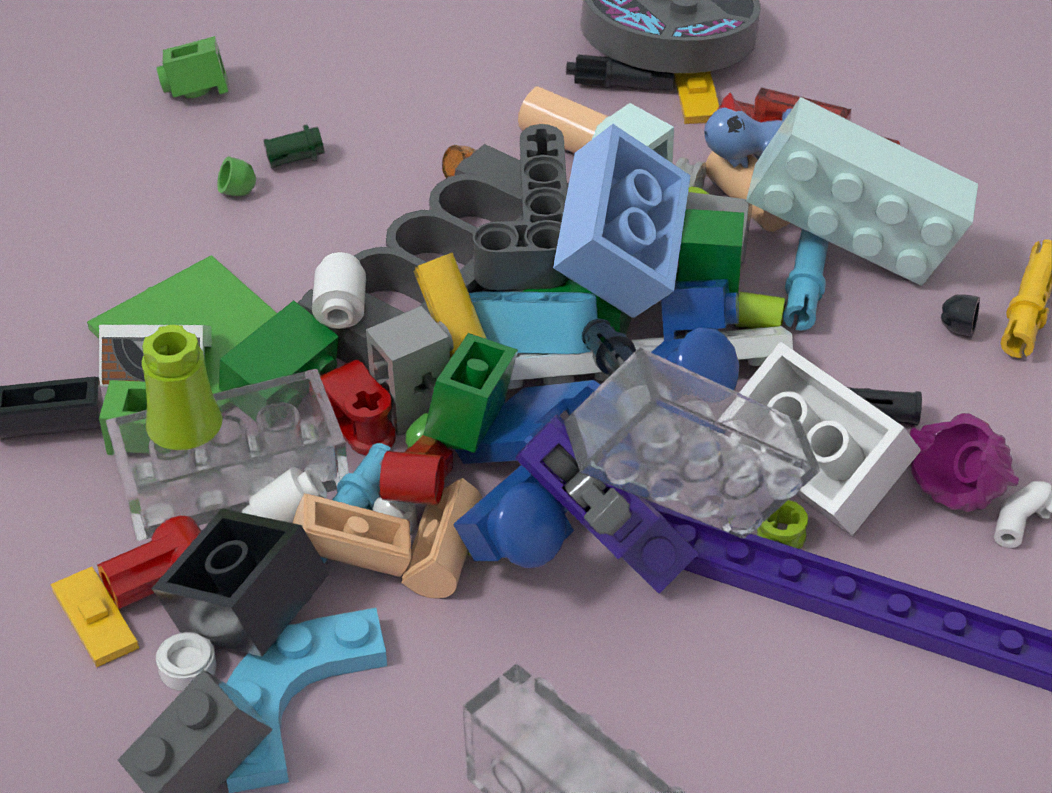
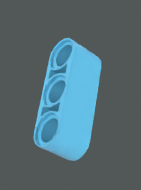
M469 293L488 340L518 349L517 353L579 354L591 352L582 341V332L590 321L598 319L596 295L592 293Z

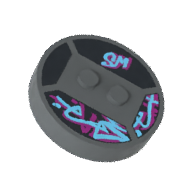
M583 0L581 30L586 40L594 48L622 63L642 69L668 73L707 72L734 65L752 52L756 44L761 5L759 0Z

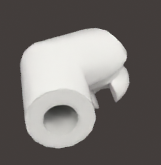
M1033 481L1002 502L994 539L999 545L1006 548L1018 547L1022 543L1026 520L1033 513L1036 512L1040 518H1050L1052 513V486L1050 483Z

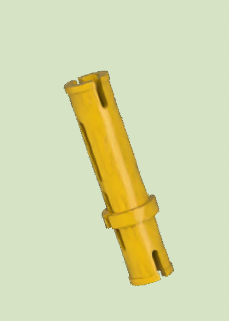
M1044 239L1042 247L1039 241L1035 242L1032 246L1030 259L1026 266L1018 295L1009 302L1006 313L1009 321L1000 344L1003 351L1011 357L1022 358L1023 350L1026 357L1029 356L1034 350L1038 331L1047 322L1049 310L1046 308L1052 291V240Z

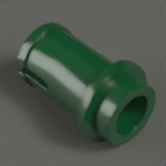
M306 124L303 125L302 131L271 139H263L271 169L311 157L312 161H316L317 155L325 154L318 126L309 128Z

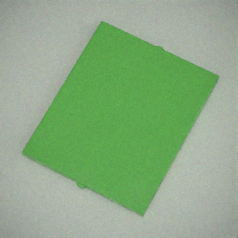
M210 255L87 321L88 329L98 339L99 325L211 326V347H204V360L213 395L221 410L234 401L219 389L220 358L277 314V312Z

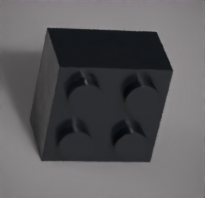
M221 508L152 587V590L180 633H197L210 640L212 644L262 657L277 641V638L302 607L310 601L315 591L330 573L302 525Z

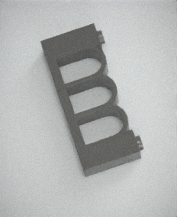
M486 144L482 145L471 156L459 163L458 167L455 168V176L446 178L434 187L430 192L429 210L409 212L393 221L387 229L386 247L362 250L354 255L366 273L364 315L354 326L343 329L328 327L339 336L338 359L345 363L359 360L370 373L366 329L405 313L370 295V293L381 290L402 293L422 303L420 306L430 315L413 272L415 267L426 263V261L414 255L422 253L447 255L453 252L456 262L465 265L460 269V273L468 293L504 291L489 290L481 287L476 282L474 277L473 234L477 227L459 218L480 217L491 222L522 221L520 160ZM313 289L307 291L302 299L297 302L312 315Z

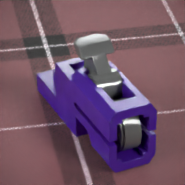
M558 414L516 455L515 459L618 560L622 557L658 594L699 555V552L618 472L616 473Z

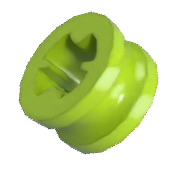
M788 499L769 501L761 507L758 513L757 536L800 549L806 541L808 514L797 502ZM778 523L787 524V529H777Z

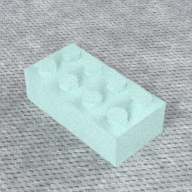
M800 97L755 163L746 202L922 286L972 225L978 183Z

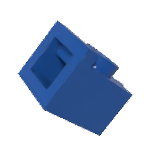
M728 279L676 281L674 292L661 300L664 341L676 339L681 330H687V333L698 327L714 328L718 331V329L726 328L728 324L739 323L738 294L729 293Z

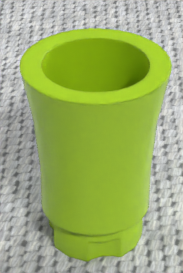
M182 325L159 327L154 334L145 337L142 344V368L147 399L146 432L154 443L163 448L171 450L193 449L204 445L216 436L222 426V413L210 386L204 354L199 347L196 334L187 332Z

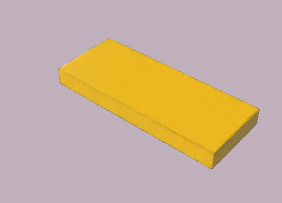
M711 71L675 73L674 80L684 123H706L712 114L720 109Z
M92 566L51 584L52 592L96 668L139 649L136 638Z

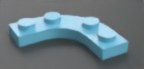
M376 608L326 616L288 625L277 638V641L262 657L248 653L237 665L226 684L237 690L273 730L226 779L229 793L289 782L281 737L282 714L293 696L307 685L331 676L387 666L386 649Z

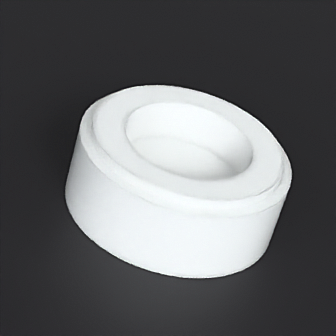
M184 632L173 635L160 645L156 653V663L160 679L166 686L174 690L183 691L203 669L213 676L216 671L217 663L213 645L210 640L197 633Z

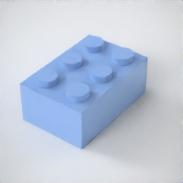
M610 125L574 153L553 268L632 318H635L674 292L691 175L616 125Z

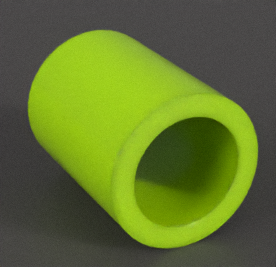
M740 291L738 297L739 323L735 324L736 327L757 329L783 325L786 298Z

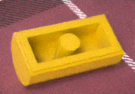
M453 252L415 267L413 272L431 317L436 323L439 321L444 323L451 334L453 350L450 351V359L468 333L487 339Z

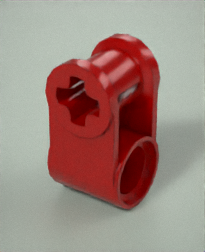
M353 360L309 381L308 391L317 413L326 423L331 424L351 446L352 450L358 454L367 455L372 445L376 443H382L392 448L396 442V432L388 419V413L392 409L391 395L370 375L362 362Z

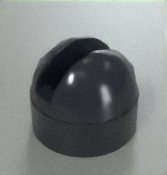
M958 294L950 297L943 303L941 321L948 331L970 337L974 335L980 309V297Z

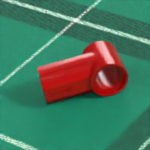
M424 435L411 447H408L405 452L386 451L380 471V495L382 500L439 505L443 495L445 478L453 469V451L448 449L439 440Z
M183 515L172 517L155 530L150 542L97 564L100 578L117 608L120 609L154 594L152 587L202 531L193 518Z

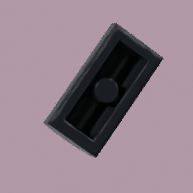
M93 376L0 386V439L101 428L99 416L103 406L99 377Z

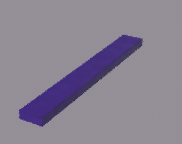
M647 500L699 552V555L684 569L685 571L1052 692V630Z

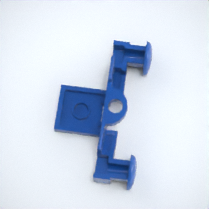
M703 327L694 329L682 339L663 341L642 359L655 377L662 381L661 384H664L666 387L664 403L659 408L648 412L639 410L617 382L609 389L595 380L522 388L504 403L475 453L465 449H455L463 464L517 461L515 457L520 450L556 414L561 415L566 410L569 417H577L597 454L616 473L618 472L628 481L637 468L642 470L675 440V436L662 412H665L677 400L689 399L700 407H715L728 400L736 388L739 377V361L735 347L723 333L714 328ZM643 387L642 392H646L647 388ZM522 465L453 524L474 561H499L501 558H508L512 563L522 568H538L553 560L562 548L563 541L574 532L565 515L568 510Z

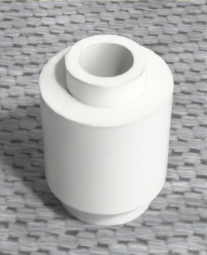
M344 252L329 254L315 270L312 313L318 322L327 327L336 329L348 328L357 324L364 315L366 273L359 260L353 255Z
M291 467L252 495L249 499V505L242 510V513L293 523L297 507L304 493L326 498L327 492L320 479L312 471L306 470L302 472L296 467Z

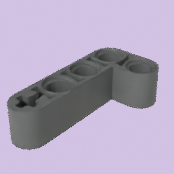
M532 125L525 128L520 135L522 221L489 222L479 226L474 231V277L481 287L489 290L550 289L565 284L569 279L553 268L567 196L564 136L562 131L552 125Z

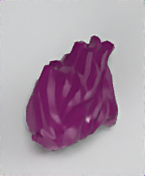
M961 413L948 422L924 425L921 430L915 427L911 429L910 436L921 449L911 463V472L916 482L920 485L921 490L929 494L935 502L944 504L951 510L960 509L965 512H972L976 509L982 510L986 509L993 499L1003 496L1008 486L1018 485L1019 477L1014 474L1012 467L1013 459L1010 454L1011 449L1006 445L1005 437L993 432L989 424L972 414Z

